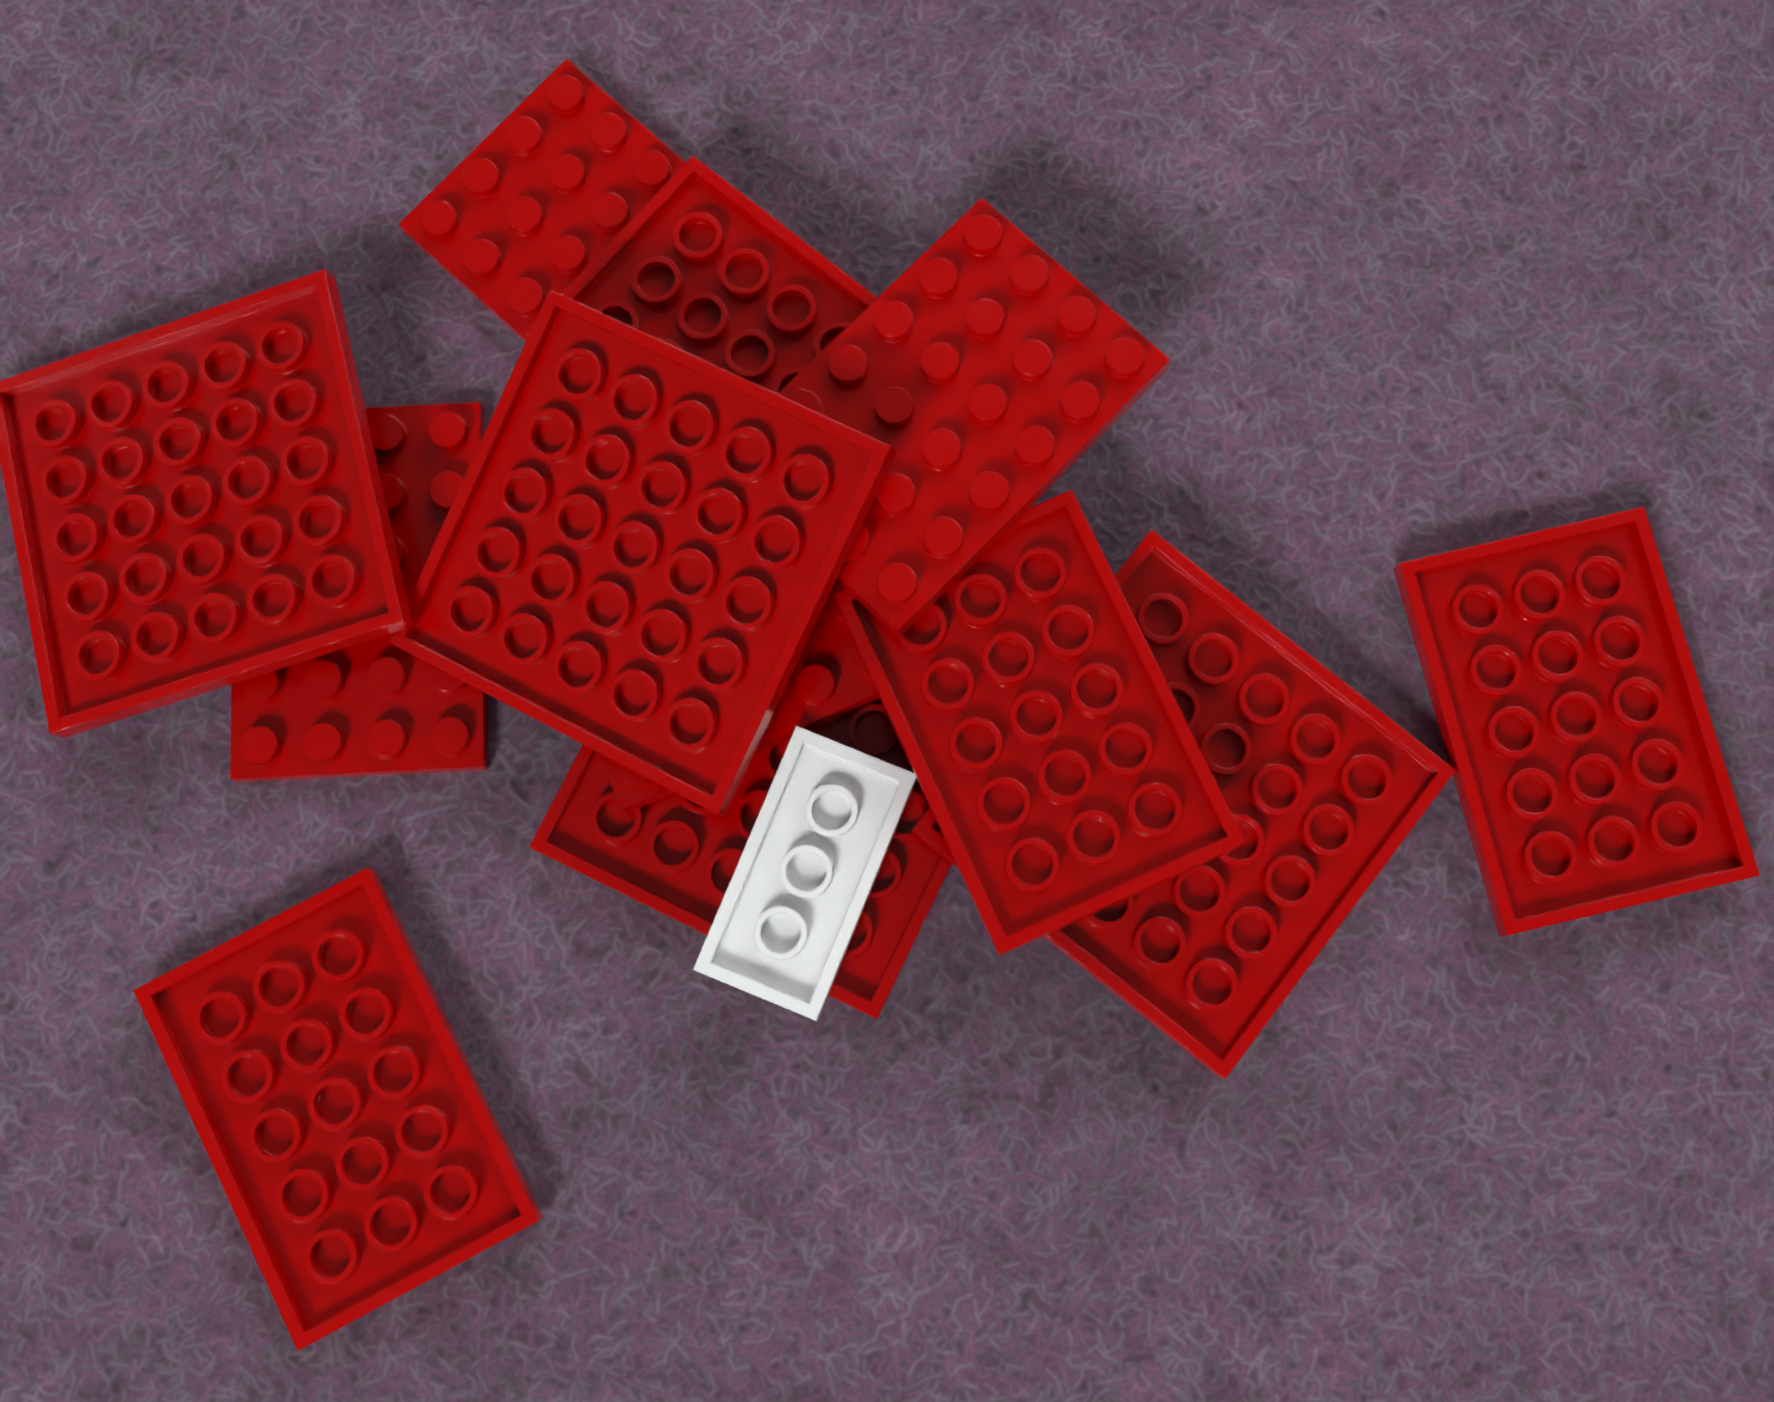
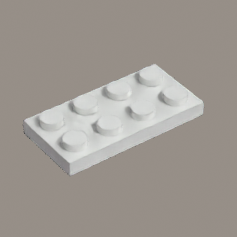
M796 726L693 970L818 1021L917 778L915 774Z

